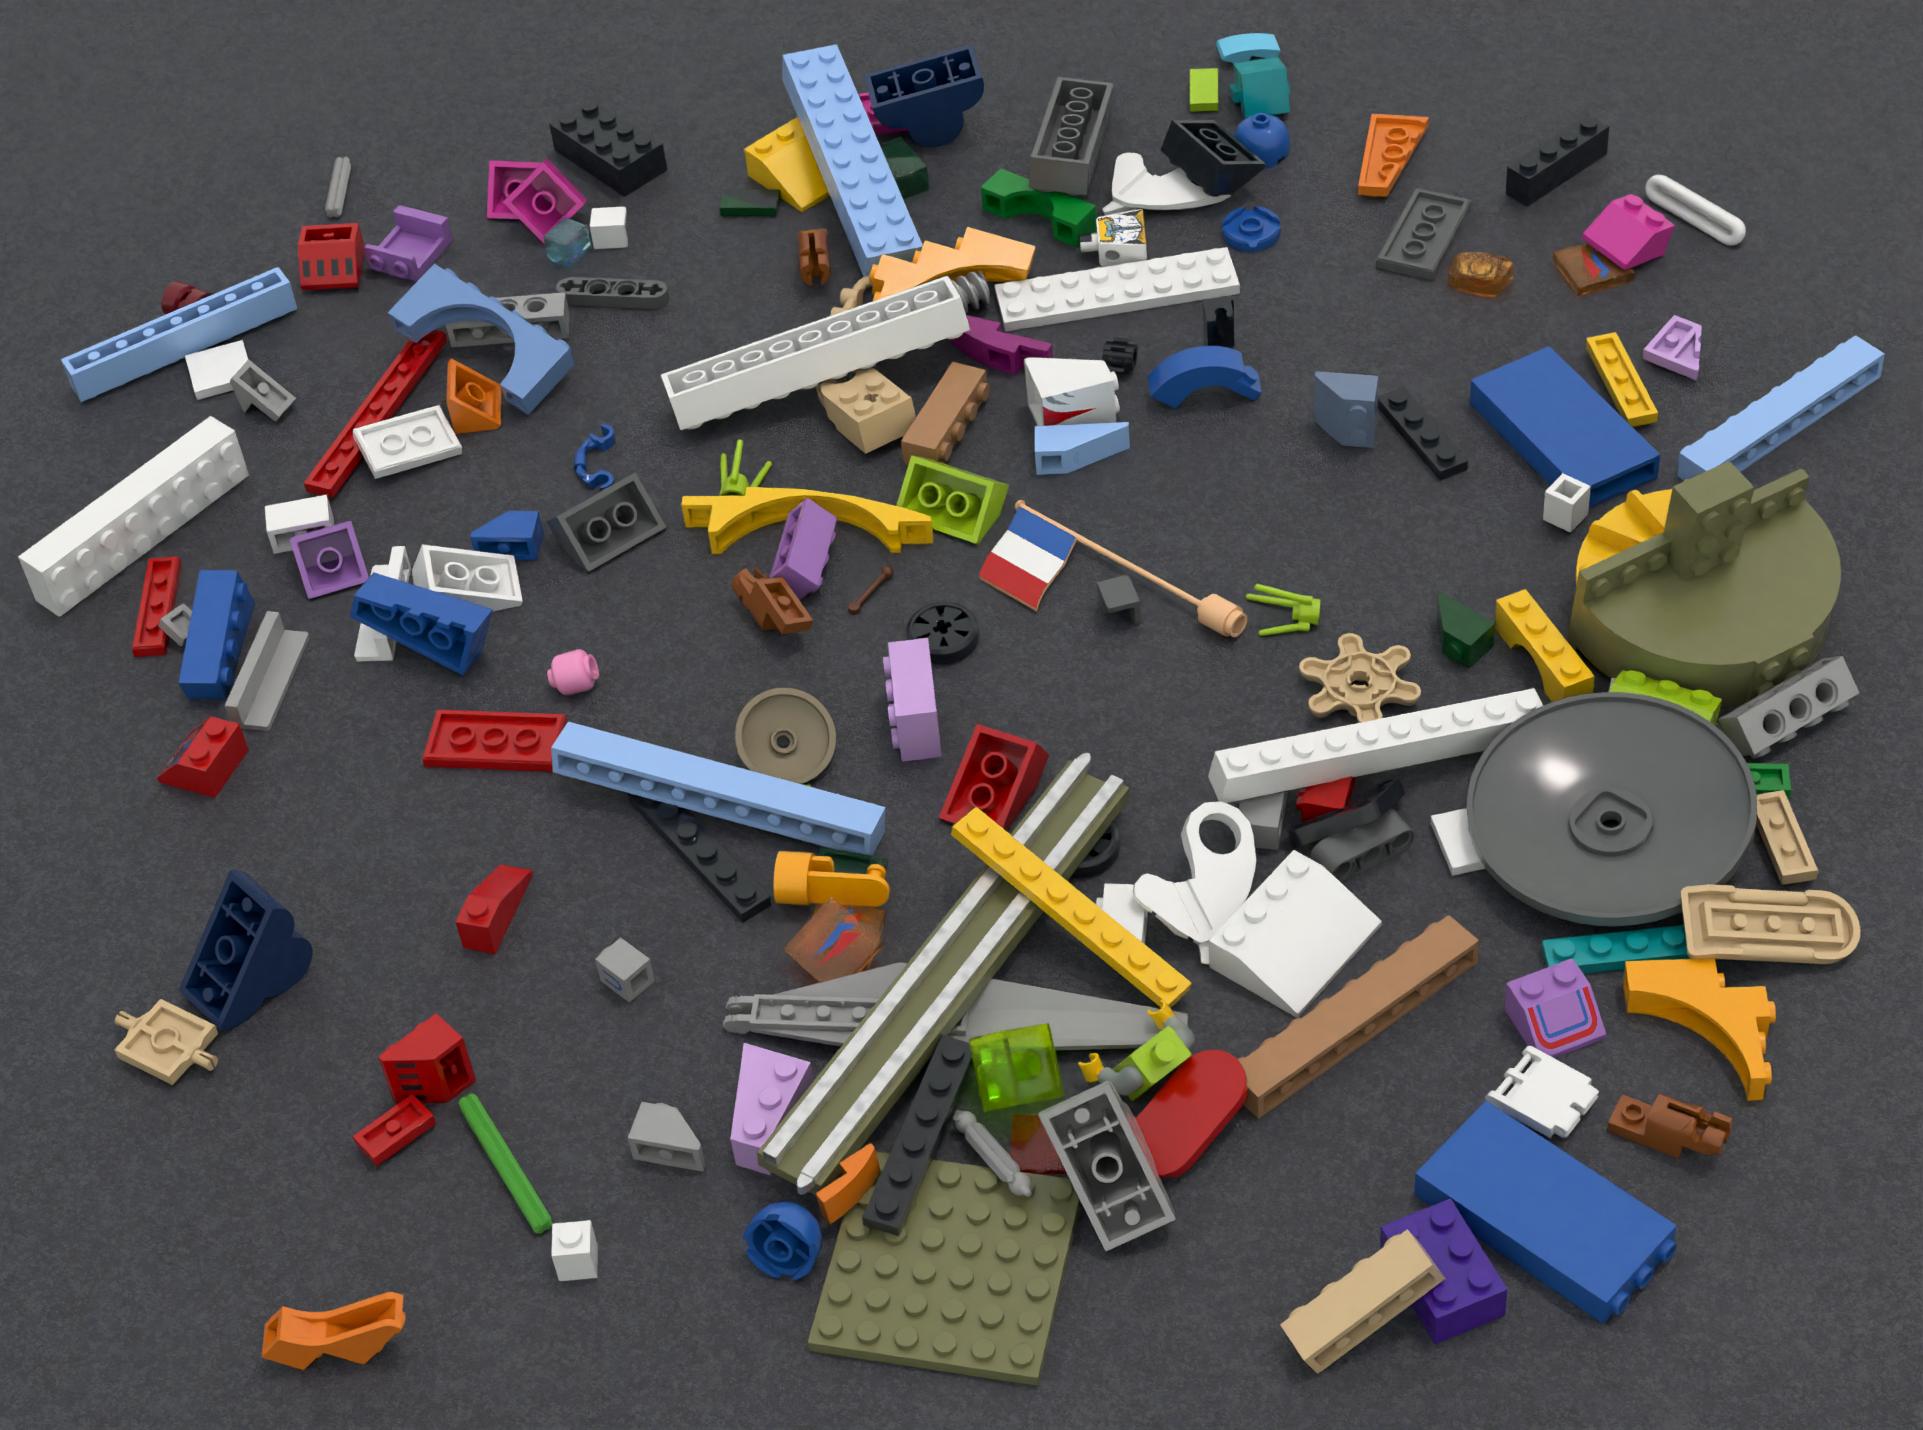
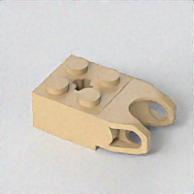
M873 368L853 370L854 377L844 383L835 384L827 381L815 386L818 399L826 409L828 419L836 425L837 431L865 454L904 436L916 419L912 398Z

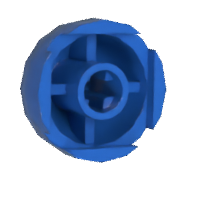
M1265 113L1253 114L1244 118L1235 130L1234 137L1266 163L1264 168L1278 165L1279 159L1284 156L1285 160L1289 155V133L1285 124L1278 117Z
M787 1201L775 1202L759 1210L743 1234V1241L746 1239L748 1245L746 1250L748 1258L759 1270L779 1279L782 1274L793 1275L791 1280L800 1279L807 1275L822 1248V1232L817 1219L807 1209Z

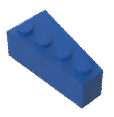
M200 570L178 682L188 699H226L229 687L232 686L234 670L255 605L247 583L243 582L237 570Z
M373 572L354 595L350 617L464 676L483 651L493 609Z

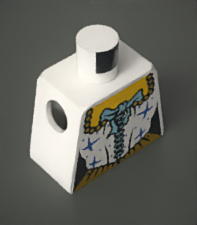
M1143 209L1098 217L1096 219L1097 233L1080 234L1081 252L1098 251L1099 264L1102 267L1147 260Z

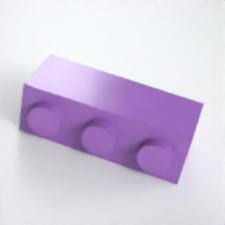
M806 498L790 511L769 579L783 577L799 600L809 593H815L823 581L821 574L829 560V554H827L829 546L836 536L834 528L837 517L809 498Z

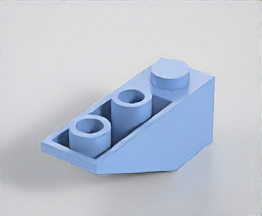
M1129 422L1035 426L1036 474L1070 473L1129 449Z

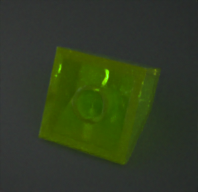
M1049 1023L1003 1030L969 1039L984 1112L1065 1096Z

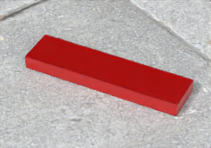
M179 556L148 559L132 646L135 657L167 654L170 636L158 625L160 619L175 608L182 567Z

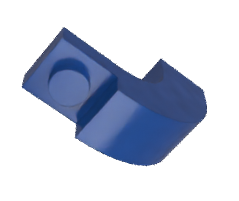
M1199 346L1180 351L1165 359L1148 375L1151 397L1175 409L1190 393L1206 386H1223L1253 401L1262 393L1258 372L1250 366L1243 365L1241 352L1222 346Z

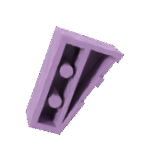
M744 1043L730 1137L736 1165L764 1174H771L770 1171L758 1165L757 1152L813 1083L814 1077L811 1062Z

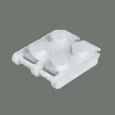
M1527 1046L1522 1052L1524 1057L1515 1068H1509L1504 1074L1505 1080L1496 1091L1491 1090L1488 1093L1486 1100L1506 1114L1549 1138L1554 1133L1562 1138H1566L1580 1121L1579 1117L1585 1115L1597 1100L1599 1091L1591 1086V1078L1535 1047ZM1529 1061L1532 1062L1524 1074L1521 1073ZM1511 1084L1514 1085L1506 1096L1502 1095Z

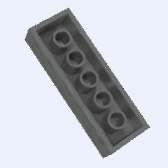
M1065 77L1057 78L1031 155L1029 188L1037 189L1041 192H1064L1071 196L1087 195L1111 117L1114 83Z

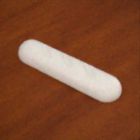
M1655 175L1648 179L1645 186L1646 195L1649 200L1723 244L1729 246L1737 245L1745 237V225L1738 217L1667 176Z

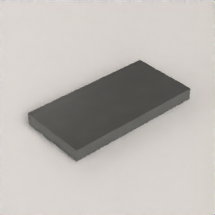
M1416 188L1377 257L1376 268L1433 281L1471 210L1472 200Z

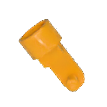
M779 851L777 854L774 869V899L777 904L810 906L811 903L877 907L883 905L888 900L890 887L884 880L886 870L879 864L870 865L866 874L835 873L834 861L831 857L790 851Z

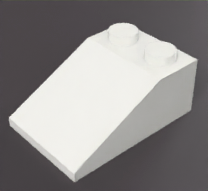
M422 544L412 569L414 585L493 609L492 612L521 606L523 601L513 555Z

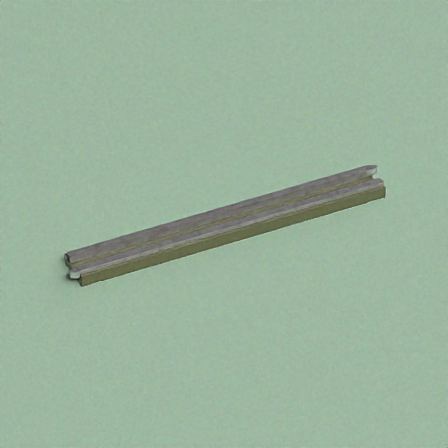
M1089 753L1080 755L1074 761H1068L1010 834L1065 880L1071 877L1111 825V822L1129 802V787L1123 785L1124 780L1111 775L1104 782L1087 774L1091 759ZM986 864L758 1150V1165L797 1185L799 1194L810 1192L816 1196L818 1191L834 1182L841 1173L839 1163L860 1150L934 1054L941 1036H948L1037 921L1043 910Z

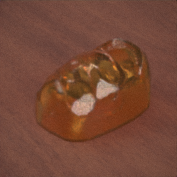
M1483 251L1458 252L1452 258L1448 269V284L1454 289L1479 296L1496 297L1512 281L1514 265L1507 256L1494 255Z

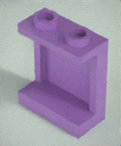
M399 205L393 211L396 227L379 246L366 244L363 249L369 269L417 282L452 242L451 229L448 217Z

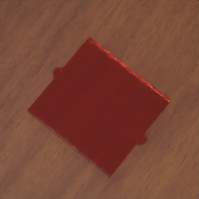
M1013 1115L1010 1156L1019 1165L1020 1172L1040 1175L1067 1174L1039 1115Z

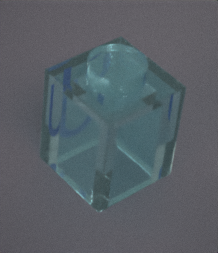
M566 217L543 236L548 259L570 268L592 248L587 225Z

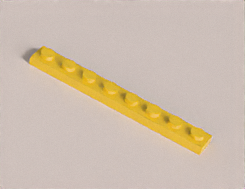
M975 807L952 827L951 835L1159 1007L1162 1008L1159 1001L1166 1000L1171 1008L1190 990L1192 983L980 809Z

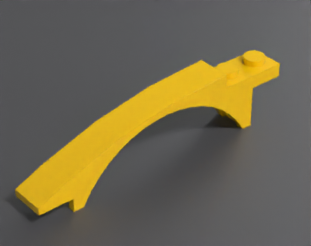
M746 487L745 496H683L681 503L685 527H708L712 554H722L730 545L752 531L787 520L789 512L806 498H809L837 517L838 521L846 522L868 531L877 537L891 553H901L902 544H933L934 542L931 516L907 508L850 495L805 489Z

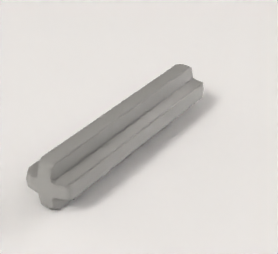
M346 156L344 158H336L325 206L326 215L329 218L333 216L338 218L342 213L351 169L350 159Z

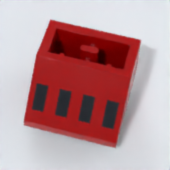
M359 223L302 226L298 242L301 290L359 287L365 257L363 249L365 245Z
M437 1014L418 1024L412 1032L397 1043L390 1045L385 1052L378 1056L392 1099L397 1104L411 1094L421 1103H448L476 1082L463 1037Z

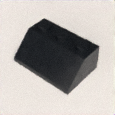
M1172 120L1160 150L1169 158L1171 164L1181 168L1186 173L1187 178L1197 182L1207 195L1213 197L1233 195L1261 172L1266 165L1265 162L1215 120Z

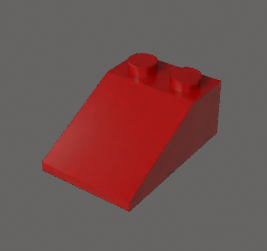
M976 724L939 819L956 824L977 807L1007 831L1037 787L1049 754L1036 742Z

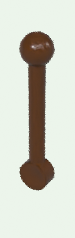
M885 566L881 569V575L857 601L849 602L848 611L850 614H858L861 611L862 603L886 578L892 577L893 569L890 566Z

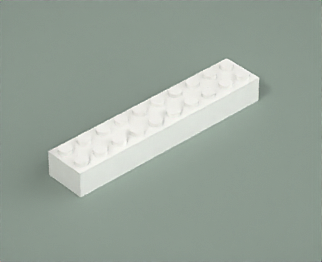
M945 276L661 374L680 430L686 428L695 429L700 427L703 422L715 418H727L732 412L744 408H756L761 402L772 398H784L790 392L801 388H813L819 382L830 378H842L850 371L859 368H871L879 361L888 358H900L908 351L917 348H929L934 342L946 338H958L963 332L969 331L970 327L961 297L949 277Z

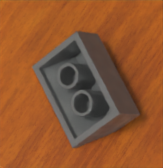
M636 472L547 521L561 548L586 573L666 528L664 521Z

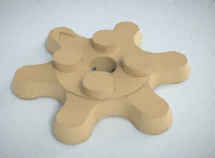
M1347 633L1339 637L1338 648L1340 654L1337 658L1326 661L1316 657H1308L1303 659L1299 665L1300 673L1306 680L1317 682L1324 686L1322 691L1313 695L1308 702L1312 714L1319 718L1327 717L1336 710L1344 709L1348 710L1351 715L1356 716L1359 723L1382 719L1380 707L1384 704L1398 703L1411 706L1421 696V689L1416 683L1403 681L1396 675V672L1403 669L1410 661L1411 654L1408 648L1397 645L1390 647L1383 653L1373 654L1364 649L1361 637L1353 633ZM1355 680L1360 682L1366 681L1368 682V686L1366 687V685L1355 684L1351 685V683Z

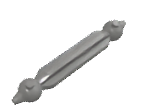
M956 1110L953 1116L956 1129L961 1133H965L966 1140L1003 1182L1008 1183L1012 1193L1027 1197L1031 1196L1032 1186L1029 1176L1020 1172L1019 1165L981 1123H977L973 1113Z

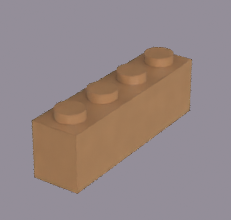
M955 362L951 363L901 440L904 464L909 465L911 455L928 458L940 463L949 460L956 442L962 440L965 428L970 421L975 419L982 401L985 402L989 396L990 384L987 383L986 370Z

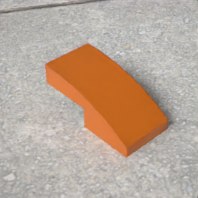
M871 1143L841 1161L839 1165L843 1176L816 1193L821 1214L830 1225L847 1213L865 1195L877 1178L881 1169L875 1147Z

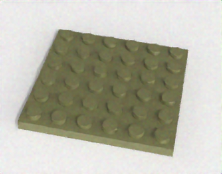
M876 1152L881 1169L877 1178L865 1195L843 1216L807 1342L809 1351L1039 1386L1081 1205L1071 1180L1068 1178L1025 1173L1029 1176L1032 1186V1194L1027 1197L1012 1193L1008 1183L1003 1182L990 1167L931 1160L900 1235L896 1236L863 1225L862 1217L890 1153Z

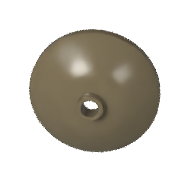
M775 688L758 694L746 704L735 726L734 741L739 759L747 770L803 785L818 777L828 766L835 750L836 731L829 712L815 697L798 689ZM777 740H786L788 747L780 748L777 745Z

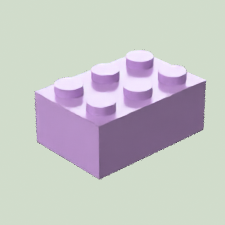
M928 638L888 642L889 656L883 657L885 677H892V679L886 680L885 683L887 700L894 701L893 704L888 706L890 726H897V728L891 729L893 749L900 748L902 762L942 757Z

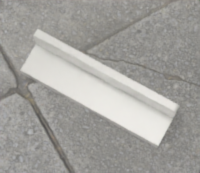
M405 546L392 547L389 565H374L371 575L375 572L408 583L411 566ZM361 623L354 654L355 660L357 662L393 660L397 641Z

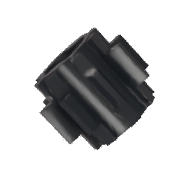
M1114 336L1113 340H1106L1102 360L1105 361L1110 372L1126 374L1127 370L1134 371L1137 362L1138 345L1137 343H1132L1131 338Z

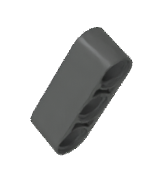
M1390 808L1382 817L1373 822L1323 839L1311 851V859L1324 866L1337 880L1343 883L1404 852L1412 845L1416 835L1393 808Z

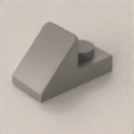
M249 359L230 379V383L244 412L254 404L275 422L296 399V397Z

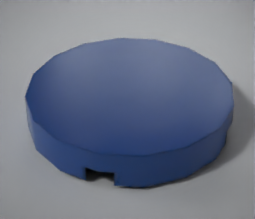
M1254 206V210H1246V207L1238 208L1230 212L1223 220L1222 235L1225 242L1232 248L1240 251L1255 252L1265 250L1273 246L1280 238L1281 226L1278 216L1271 210L1263 207Z

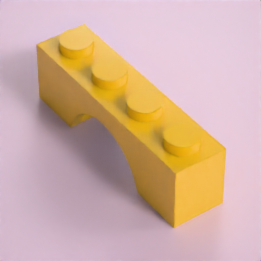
M1526 589L1496 600L1495 629L1510 649L1522 645L1531 654L1540 671L1545 694L1551 702L1593 693L1595 676Z

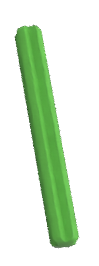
M468 1094L466 1097H462L458 1103L461 1112L530 1226L537 1234L550 1230L553 1224L551 1216L475 1094Z

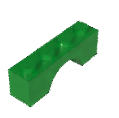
M1000 168L981 186L982 209L1004 219L1025 213L1042 215L1051 220L1053 224V238L1078 248L1080 246V234H1092L1097 229L1096 205L1063 192H1041L1037 189L1029 188V179Z

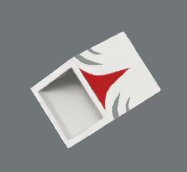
M1032 357L1024 359L1027 401L1037 426L1116 423V413L1120 412V406L1115 390L1119 389L1115 372L1109 371L1105 361Z

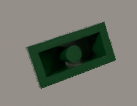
M1443 593L1438 596L1437 625L1442 653L1452 661L1458 662L1469 669L1494 646L1495 623Z

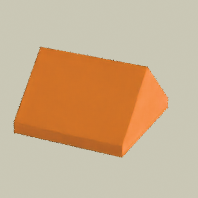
M451 358L448 361L447 406L454 433L460 434L498 429L501 426L500 384Z

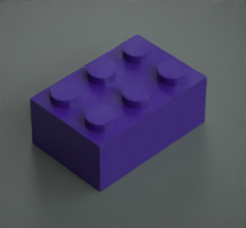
M1451 1198L1381 1226L1380 1249L1384 1247L1388 1239L1397 1234H1402L1408 1229L1423 1246L1445 1277V1280L1411 1304L1434 1344L1506 1314L1508 1289Z

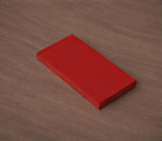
M437 710L422 758L424 767L553 772L551 747L567 724L566 714Z

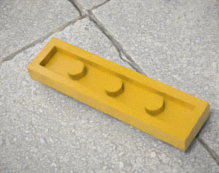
M1617 333L1586 338V349L1621 417L1632 427L1657 422L1658 411Z

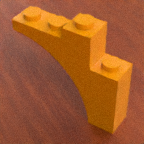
M1715 958L1625 961L1623 990L1627 1013L1647 1014L1665 1018L1700 1034L1715 1045L1733 1065L1744 1086L1747 1101L1763 1100L1765 1085H1771L1772 1072L1770 1062H1764L1762 1054L1766 1053L1769 1024L1775 1023L1776 1020L1774 1001H1768L1766 987L1725 988L1724 974L1717 973Z

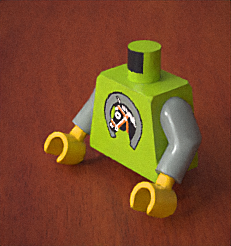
M1160 1000L1162 1008L1155 1012H1151L1148 1009L1147 1013L1156 1027L1163 1030L1130 1054L1115 1068H1104L1097 1053L1089 1054L1091 1062H1079L1078 1064L1087 1082L1099 1081L1101 1084L1110 1080L1119 1094L1128 1096L1131 1101H1134L1192 1055L1189 1049L1195 1043L1194 1034L1175 1016L1166 1000Z

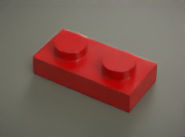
M411 1094L352 1137L355 1145L377 1167L434 1126L436 1121L434 1115Z

